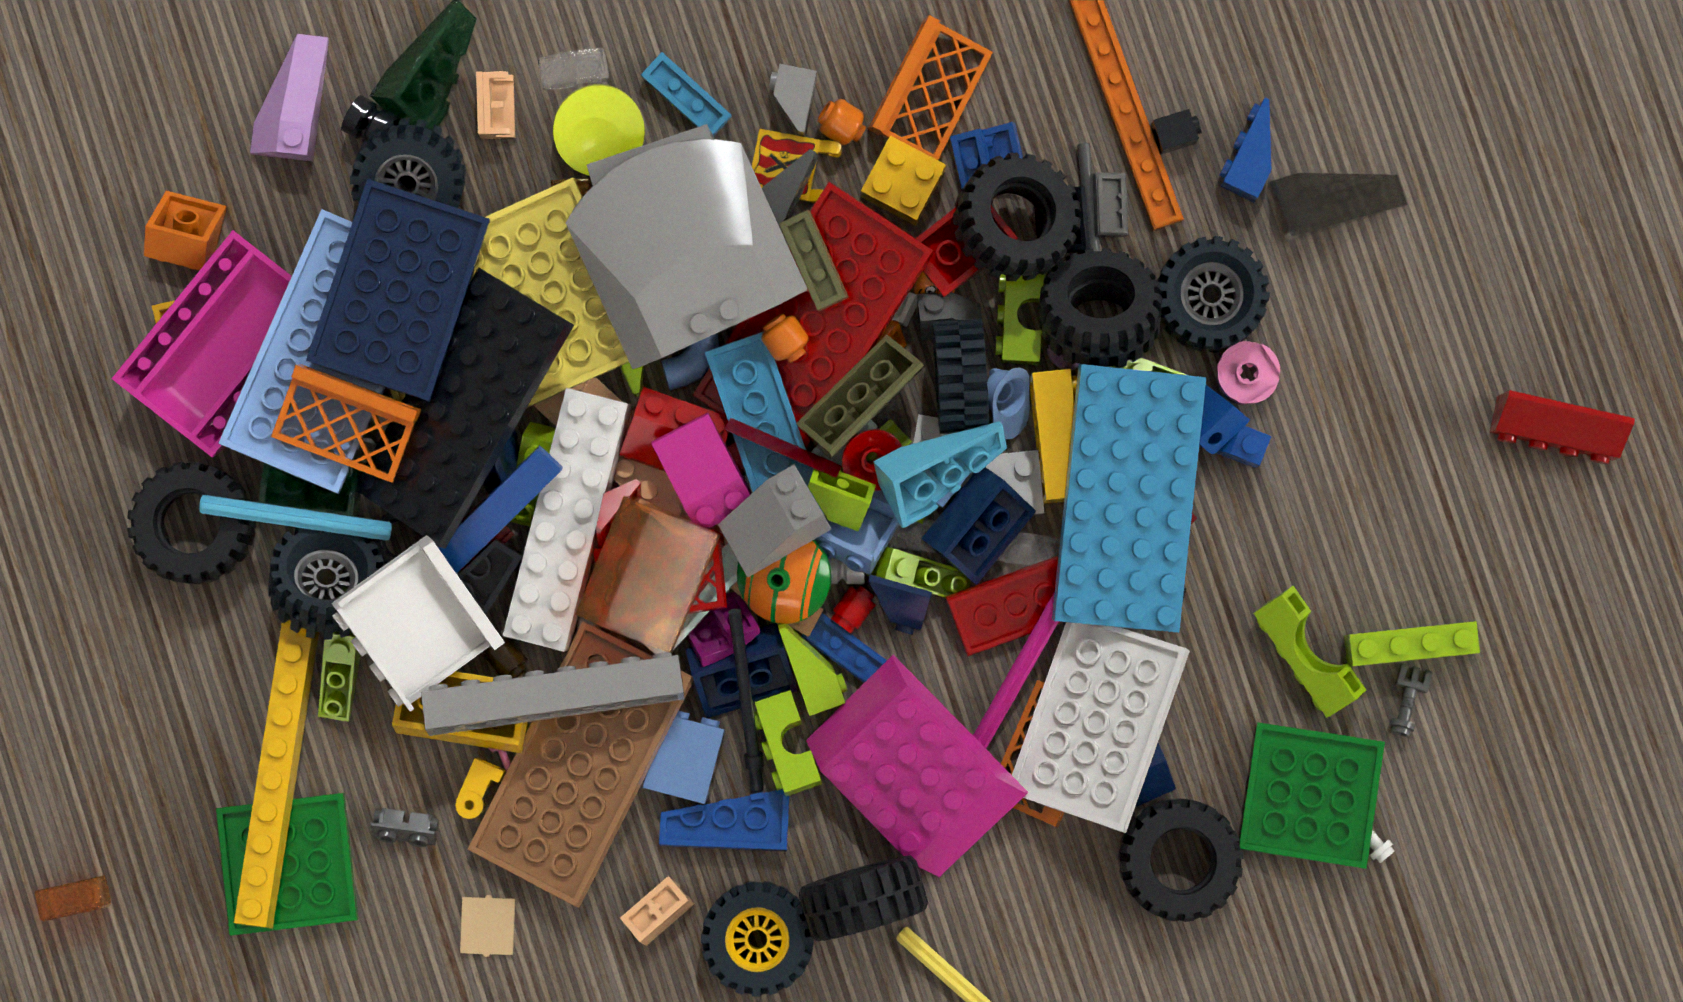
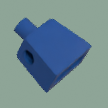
M1207 385L1205 387L1199 445L1210 454H1215L1250 419Z

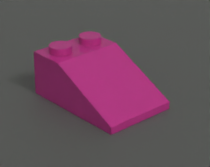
M709 413L651 442L697 532L705 531L720 523L752 494Z

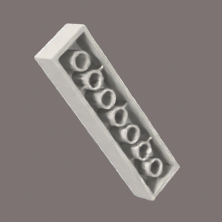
M566 388L549 453L563 466V469L539 492L503 636L563 652L568 651L572 643L592 565L594 549H596L597 545L596 525L603 493L610 491L632 404Z

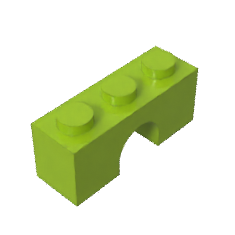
M1003 274L999 277L998 292H1004V305H998L997 324L1003 325L1002 336H996L995 355H1001V363L1039 365L1042 330H1030L1023 327L1018 320L1017 311L1025 303H1040V291L1043 286L1044 274H1038L1034 279L1026 281L1021 276L1016 282L1007 281L1006 275Z
M791 690L754 702L757 711H754L757 731L763 729L767 741L761 742L767 761L774 760L777 771L771 772L777 791L783 789L787 797L822 785L811 750L801 754H792L783 747V738L786 732L791 728L802 725Z

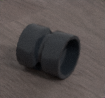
M360 95L348 109L342 122L341 130L356 139L364 137V140L367 141L370 133L376 128L381 131L385 123L393 121L394 126L399 125L400 116L386 108L378 110L377 103Z

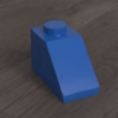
M1244 426L1217 454L1257 468L1262 462L1271 436Z

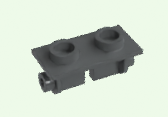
M382 808L381 811L375 810L374 823L371 822L373 837H376L379 841L385 843H394L396 840L406 841L416 847L436 846L435 831L438 830L439 819L433 818V815L411 812L409 823L403 822L405 811Z

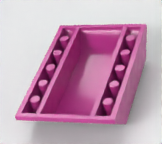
M232 230L111 379L213 458L225 448V446L219 444L220 438L292 276Z
M894 654L845 701V704H842L806 740L820 771L903 856L911 855L917 861L919 868L938 877L951 867L1028 793Z

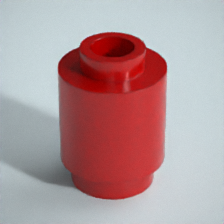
M860 585L857 589L850 586L833 609L835 613L831 620L851 634L855 628L859 629L876 606L871 601L874 595Z

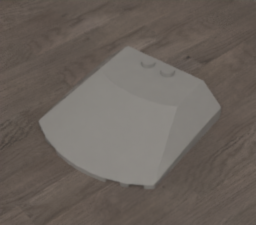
M717 139L686 140L666 144L640 153L623 162L596 182L575 206L566 221L569 232L632 369L670 355L808 290L743 146L738 142Z

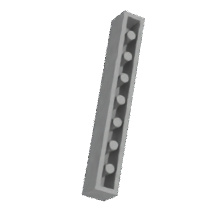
M670 652L654 654L653 659L640 660L639 657H627L621 659V663L608 665L606 661L593 662L589 664V668L576 669L575 666H564L558 668L557 672L544 674V671L541 670L525 673V677L513 679L511 675H500L494 677L492 682L480 683V680H466L461 682V686L450 688L446 684H437L430 686L429 691L421 692L425 730L429 736L685 700L678 655L672 656Z

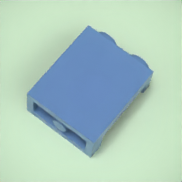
M882 490L874 491L859 532L827 519L831 530L814 540L822 547L827 558H835L845 563L853 571H862L870 575L898 528L899 522Z
M678 711L646 774L643 788L706 804L725 729L719 728L720 721L702 717L699 723L688 720L689 713Z

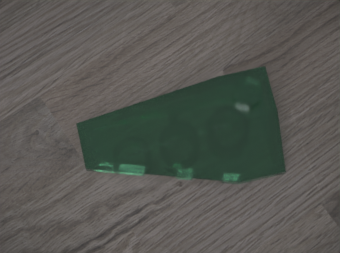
M452 0L385 71L369 96L382 109L386 108L400 116V120L410 118V125H416L418 119L427 121L425 128L432 130L434 125L439 126L448 112L450 102L447 99L451 86L457 83L459 74L456 73L461 56L467 52L477 18L459 0Z

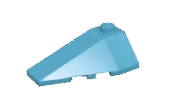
M998 421L903 446L873 461L878 484L902 528L931 514L938 508L936 503L949 491L953 494L961 488L959 483L970 473H979L1007 449L1003 424Z

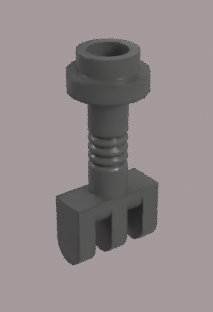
M1401 663L1395 685L1404 687L1405 690L1398 718H1391L1389 725L1392 727L1391 733L1409 737L1410 732H1413L1415 729V724L1410 722L1417 691L1422 693L1428 692L1432 671L1425 670L1421 682L1418 681L1420 668L1413 666L1410 678H1407L1405 676L1408 665Z

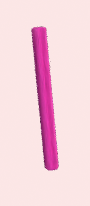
M1055 592L973 734L986 749L1059 622L1052 620Z

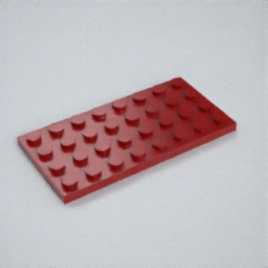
M831 182L827 183L810 212L849 298L822 311H818L809 290L771 309L738 323L725 343L726 345L764 332L763 326L782 313L785 316L792 315L798 320L809 338L807 344L803 347L805 353L791 363L787 358L781 361L775 360L796 423L875 346L935 253L933 249ZM709 369L693 396L716 412L726 416L711 369ZM798 427L805 449L808 450L812 442Z

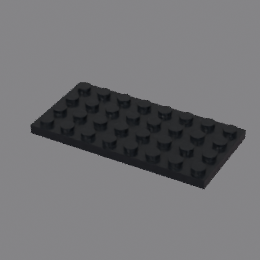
M478 268L468 286L430 402L409 395H405L402 400L403 403L421 409V412L413 427L394 481L389 482L361 472L352 488L425 537L427 535L437 546L446 549L574 324L485 270ZM394 421L389 423L385 434L390 444L402 438L406 426ZM382 437L379 440L374 451L385 446ZM399 444L392 447L395 454ZM387 449L371 456L376 469L389 473L393 461Z

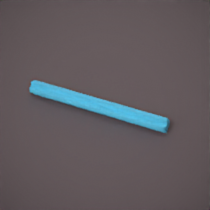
M202 495L199 504V511L202 514L386 541L390 539L392 524L386 521L210 495Z

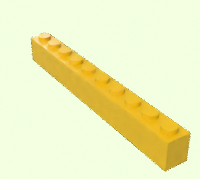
M290 619L281 624L234 919L236 924L273 929L319 637V632H316L315 638L306 637L307 629L302 627L298 633L290 629Z

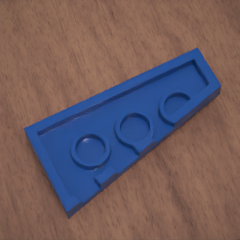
M781 789L661 812L659 846L787 852L789 796L786 797L784 790Z

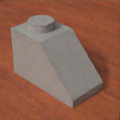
M779 64L778 72L772 71L769 90L774 91V101L797 135L805 137L817 71Z

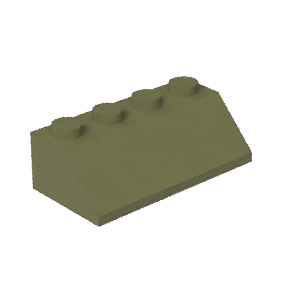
M886 335L796 425L821 452L832 459L851 438L864 428L922 370L924 365L890 336Z

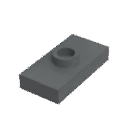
M1096 172L1093 174L1095 237H1126L1128 235L1126 173Z

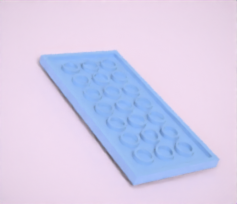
M321 209L219 444L339 494L350 470L349 466L271 437L292 381L293 370L297 364L306 365L383 394L385 387L306 362L352 225L351 221ZM301 386L297 387L294 399L299 409L315 403L309 389ZM317 393L320 400L327 397L325 395ZM330 399L322 403L329 421L346 414L341 402L338 400ZM347 404L350 412L357 409V407ZM292 405L290 406L288 414L295 412ZM317 406L301 413L309 430L325 423ZM362 410L353 414L352 416L359 432L367 430L372 419L371 413ZM297 415L285 420L281 433L291 437L304 433ZM348 417L331 424L339 442L355 435ZM327 426L311 433L317 447L324 449L335 444ZM306 436L299 439L309 443ZM357 438L341 445L347 458L354 460L360 447ZM336 447L329 450L333 453L339 454Z

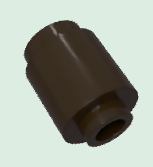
M500 632L499 635L505 643L496 650L491 646L484 650V657L499 675H511L512 679L518 678L526 671L527 668L524 664L528 659L509 637H504Z

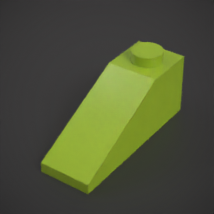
M777 623L809 716L845 704L842 693L847 692L848 689L842 673L836 675L833 666L790 625Z

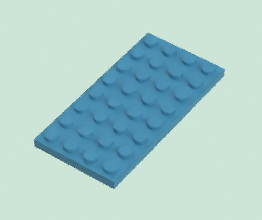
M1079 364L1052 613L1053 621L1179 633L1206 377Z

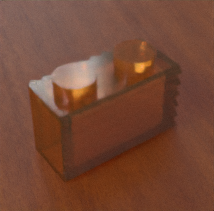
M105 875L35 891L39 917L43 922L107 908L111 904Z

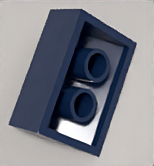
M985 467L979 473L972 475L921 539L977 585L1035 514L1036 510L1004 479Z
M777 623L759 627L760 633L746 644L753 705L755 704L754 702L789 690L792 693L797 692ZM692 647L685 649L691 674L706 718L740 709L734 653L713 664L702 667Z

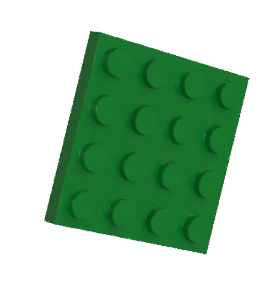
M1257 722L1239 844L1240 849L1367 869L1385 742Z
M345 793L293 799L273 929L234 923L253 804L216 808L230 936L359 920Z

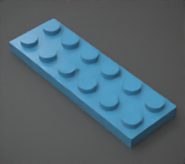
M763 332L705 352L728 421L730 418H733L805 449L775 359L761 340ZM733 434L752 492L766 480L794 464L808 487L813 472L812 467Z

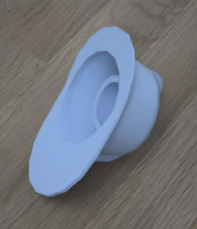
M1020 367L1013 368L1010 371L997 368L989 371L987 382L988 405L992 411L993 423L1000 421L1003 424L1005 439H1013L1019 435L1029 418V374Z

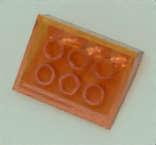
M623 496L576 615L611 631L672 653L720 534L641 498Z

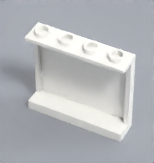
M427 535L331 603L337 611L332 615L343 631L348 628L355 636L351 643L362 657L368 654L374 663L369 667L380 682L384 679L388 681L392 688L387 692L396 705L399 707L404 704L410 712L414 709L411 703L421 697L422 691H429L430 686L439 684L491 646L496 650L505 643L434 541Z

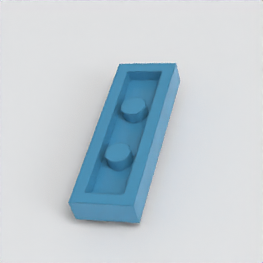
M663 52L641 74V77L696 127L707 124L713 136L732 117L723 106Z

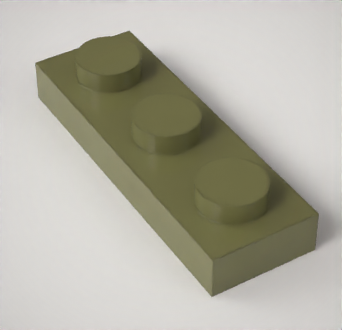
M806 210L779 223L817 310L822 311L849 298L811 212Z

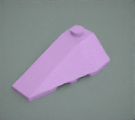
M296 35L254 121L250 154L313 162L329 43L328 37Z

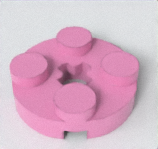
M1250 341L1238 342L1222 354L1216 366L1217 383L1223 394L1237 404H1257L1267 399L1275 391L1279 381L1280 364L1274 352L1267 346ZM1246 364L1248 368L1253 366L1256 368V372L1253 374L1255 380L1249 381L1247 378L1244 380L1241 378L1240 374L1243 372L1242 365Z

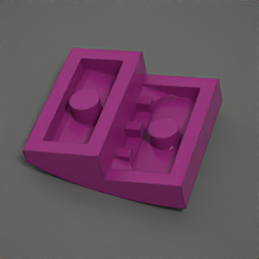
M735 591L726 594L727 608L709 611L686 636L702 667L733 654L729 610L741 609L745 645L760 633V628L742 597Z

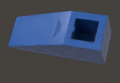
M1266 97L1260 105L1254 103L1246 119L1252 123L1247 133L1243 131L1239 133L1233 145V148L1238 151L1233 161L1226 160L1219 176L1224 178L1220 187L1253 203L1259 197L1272 170L1269 99Z

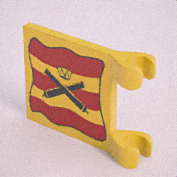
M759 129L752 168L762 188L809 149L817 154L820 153L838 158L842 154L841 144L837 141L819 140ZM816 165L799 199L814 204L823 191L821 189H811Z

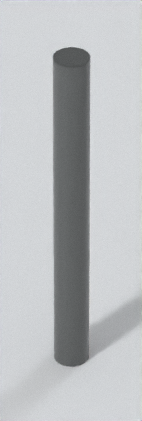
M1090 143L1078 144L1077 148L1081 186H1085L1090 247L1094 251H1100L1099 237H1095Z

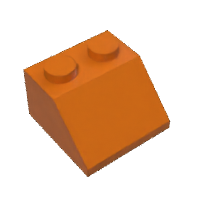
M166 190L145 226L144 256L189 269L200 270L216 250L227 206Z

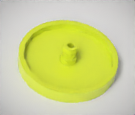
M593 84L575 90L563 100L554 118L553 137L560 156L571 168L588 176L590 175L586 164L640 147L644 142L645 127L638 106L629 95L613 86Z

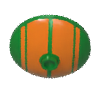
M815 540L750 577L746 576L738 562L737 584L743 600L754 613L770 622L792 624L809 618L824 604L831 588L832 575L830 563L824 550ZM775 574L782 576V585L775 583Z

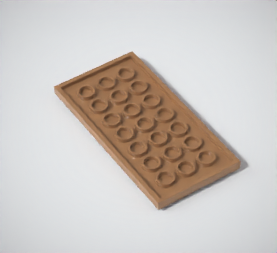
M583 621L560 667L575 666L576 669L589 668V664L593 662L606 661L608 665L621 663V659L627 657H639L640 660L653 659V656ZM681 671L685 698L694 680L691 675ZM684 700L532 721L525 734L522 753L515 754L467 850L575 907H580Z

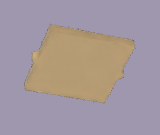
M487 895L485 898L462 897L460 953L483 954L484 957H489L490 954L513 955L515 899L492 898L491 895Z

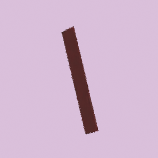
M730 418L724 428L728 432L835 478L842 467L840 464L733 418Z

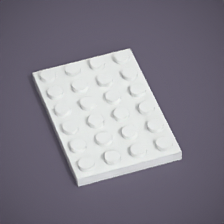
M1066 622L1012 776L1028 791L1023 798L1126 833L1190 651L1187 648L1121 627Z

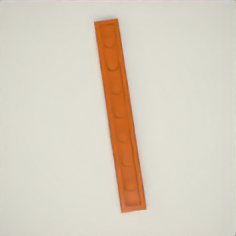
M1069 0L1153 231L1183 221V215L1104 0Z

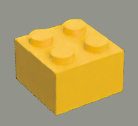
M890 136L861 189L860 197L916 226L945 172L946 164Z

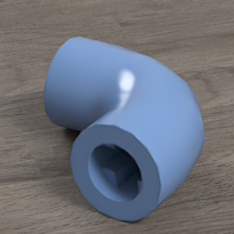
M718 333L687 346L684 352L678 356L661 360L669 391L685 387L705 375L710 369L705 352L719 347Z

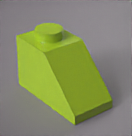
M813 469L808 488L827 519L859 532L870 506L876 485L839 471L835 478Z

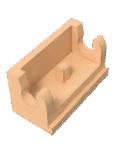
M477 71L476 89L479 137L481 140L516 138L514 76L508 75L506 71Z
M668 876L621 916L620 919L637 940L647 946L695 903L680 889L677 882Z

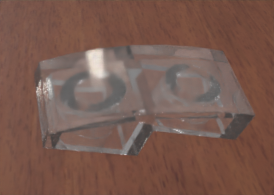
M604 48L570 51L538 59L543 90L573 88L579 83L606 82L609 79Z

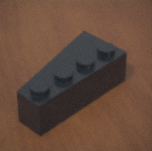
M498 538L491 542L458 574V577L485 615L523 557L521 552Z

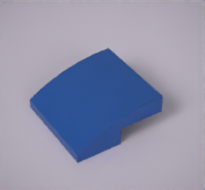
M1014 122L984 130L979 128L950 136L961 188L965 186L970 177L982 164H987L990 159L996 156H1001L1004 159L1008 153H1018L1019 158H1023Z

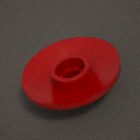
M880 429L862 431L851 438L844 448L842 454L843 472L875 484L874 491H879L881 488L878 484L873 461L902 447V445L893 434ZM869 453H877L873 461L866 460V456Z

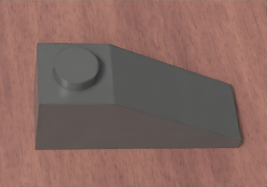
M811 149L762 187L778 225L791 218L817 163L819 155Z

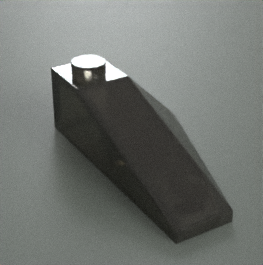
M1296 173L1268 182L1286 242L1407 205L1398 175Z

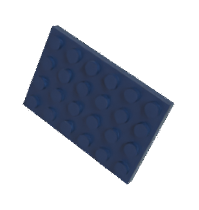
M367 179L306 362L430 402L490 219Z

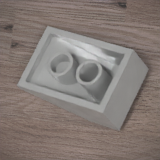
M795 464L766 480L718 524L747 577L831 530L829 523Z

